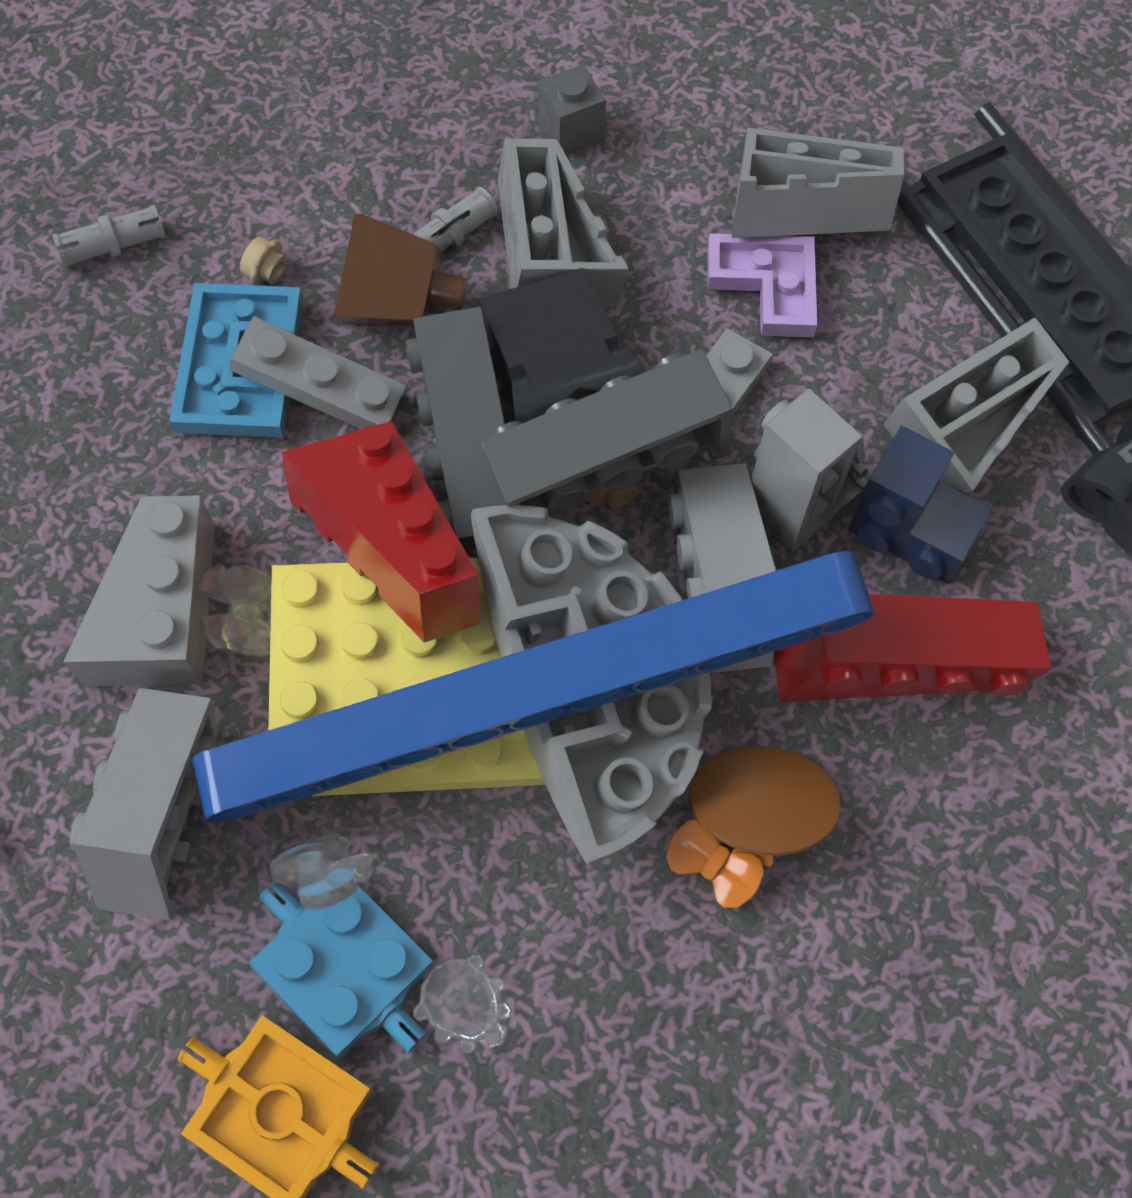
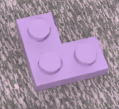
M709 233L707 246V290L760 291L761 336H815L817 329L814 237L765 236L731 238L732 234Z

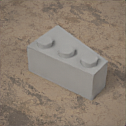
M747 127L731 238L890 231L904 178V148Z
M505 138L498 176V187L511 289L583 268L602 307L617 306L629 268L622 256L616 257L605 237L607 229L600 216L594 217L583 197L585 189L558 140Z
M1033 318L905 397L883 425L893 438L902 425L955 452L941 481L969 495L1069 361L1038 320Z
M807 389L792 403L787 400L779 402L766 415L761 425L764 429L761 444L754 453V456L757 458L755 468L750 475L763 525L791 552L795 551L860 495L868 482L864 478L868 473L867 467L861 463L866 458L863 436L810 389Z
M747 464L678 470L677 494L668 495V511L671 528H680L681 535L677 536V553L680 569L687 570V599L776 571ZM774 652L709 673L773 666Z
M200 495L147 496L140 498L63 661L84 686L203 684L215 524Z
M139 688L130 710H124L120 714L115 730L116 743L109 759L102 760L99 763L94 776V794L86 813L81 812L76 816L70 834L71 849L76 852L97 909L171 920L175 901L169 899L166 889L173 861L186 862L190 843L179 841V837L191 805L200 806L201 803L192 759L203 751L215 748L218 736L211 698Z

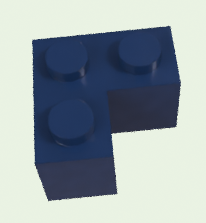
M901 425L869 477L848 531L856 534L859 541L869 549L877 552L888 551L905 560L918 575L931 580L940 579L950 584L993 507L941 481L955 452Z

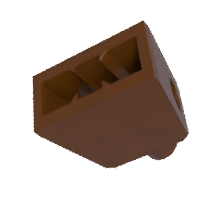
M355 213L334 316L342 323L349 325L414 327L413 318L431 315L433 304L462 310L467 293L468 278L440 272L443 254L438 245L368 216Z

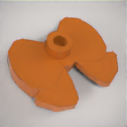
M693 811L692 814L696 819L688 820L677 830L670 841L666 855L670 869L679 875L701 873L704 878L712 881L717 902L723 908H739L752 899L758 891L764 876L763 866L771 867L774 864L773 856L749 853L736 848L730 852L726 847L720 845L722 841L715 838L702 826Z

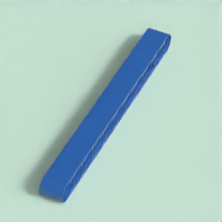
M841 551L203 751L194 756L192 761L206 822L215 823L252 815L846 630L868 621L875 616L876 612L854 552Z

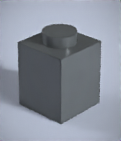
M584 64L538 81L539 124L548 139L558 140L565 155L605 141L606 99Z

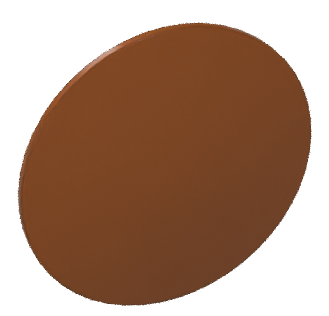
M742 746L713 756L698 769L693 778L690 791L693 811L699 822L710 834L731 847L760 855H788L816 846L827 838L835 828L841 808L838 790L832 779L821 767L800 754L771 746Z

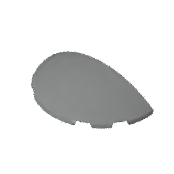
M508 505L472 509L471 520L480 572L501 657L682 601L680 595L661 572L651 574L628 553V543L593 522L587 521L578 526L563 520L550 518L546 508L515 505L508 507ZM709 672L524 730L552 800L586 864L608 857L635 842L657 824L656 820L666 811L676 797H680L686 790L703 754V750L699 749L703 732L704 718L710 712L712 705Z

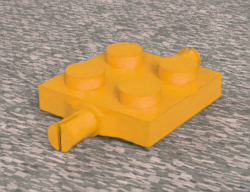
M263 1015L244 1042L227 1054L226 1057H223L201 1042L196 1036L186 1043L185 1046L203 1057L206 1061L204 1063L190 1052L182 1049L178 1056V1062L185 1064L209 1082L206 1084L201 1105L181 1135L270 1198H305L316 1179L331 1167L360 1186V1189L364 1190L372 1179L350 1164L351 1161L372 1175H375L380 1163L375 1162L347 1141L350 1137L352 1124L372 1094V1089Z

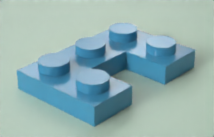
M194 283L169 420L174 433L284 438L290 397L246 377H239V374L229 370L231 357L253 316L299 336L304 303L300 287Z

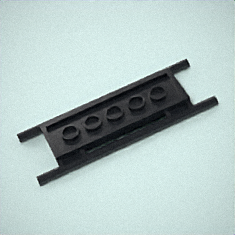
M986 103L977 110L975 118L993 140L923 172L920 180L911 186L903 178L897 205L1001 338L1019 328L1020 324L947 232L954 231L1026 323L1033 318L1038 320L1069 361L1045 394L1089 451L1095 454L1114 446V443L1099 426L1098 422L1132 405V270L992 103Z

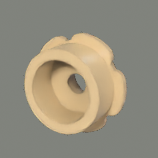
M258 236L247 246L240 261V272L250 278L252 285L262 286L265 281L275 284L281 278L287 266V257L283 255L281 250L282 243L278 239L269 241L262 236Z

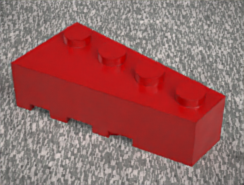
M392 421L282 452L290 502L300 513L306 511L315 521L316 530L329 543L334 541L346 553L349 565L360 576L366 575L378 587L379 596L423 643L480 624L478 573Z
M869 594L876 614L868 621L846 630L774 652L780 702L937 693L950 695L990 690L997 696H1010L1027 691L1029 683L1051 670L1038 602Z

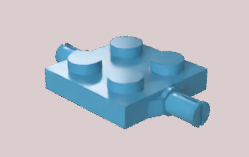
M346 873L339 877L318 898L306 902L304 905H301L279 880L271 883L270 888L284 905L267 888L261 893L259 900L283 924L276 937L248 962L253 971L338 1061L363 1036L379 1030L382 1026L406 1050L407 1054L417 1048L416 1042L401 1027L419 1044L426 1038L428 1033L403 1010L402 1006L410 989L433 967V960Z

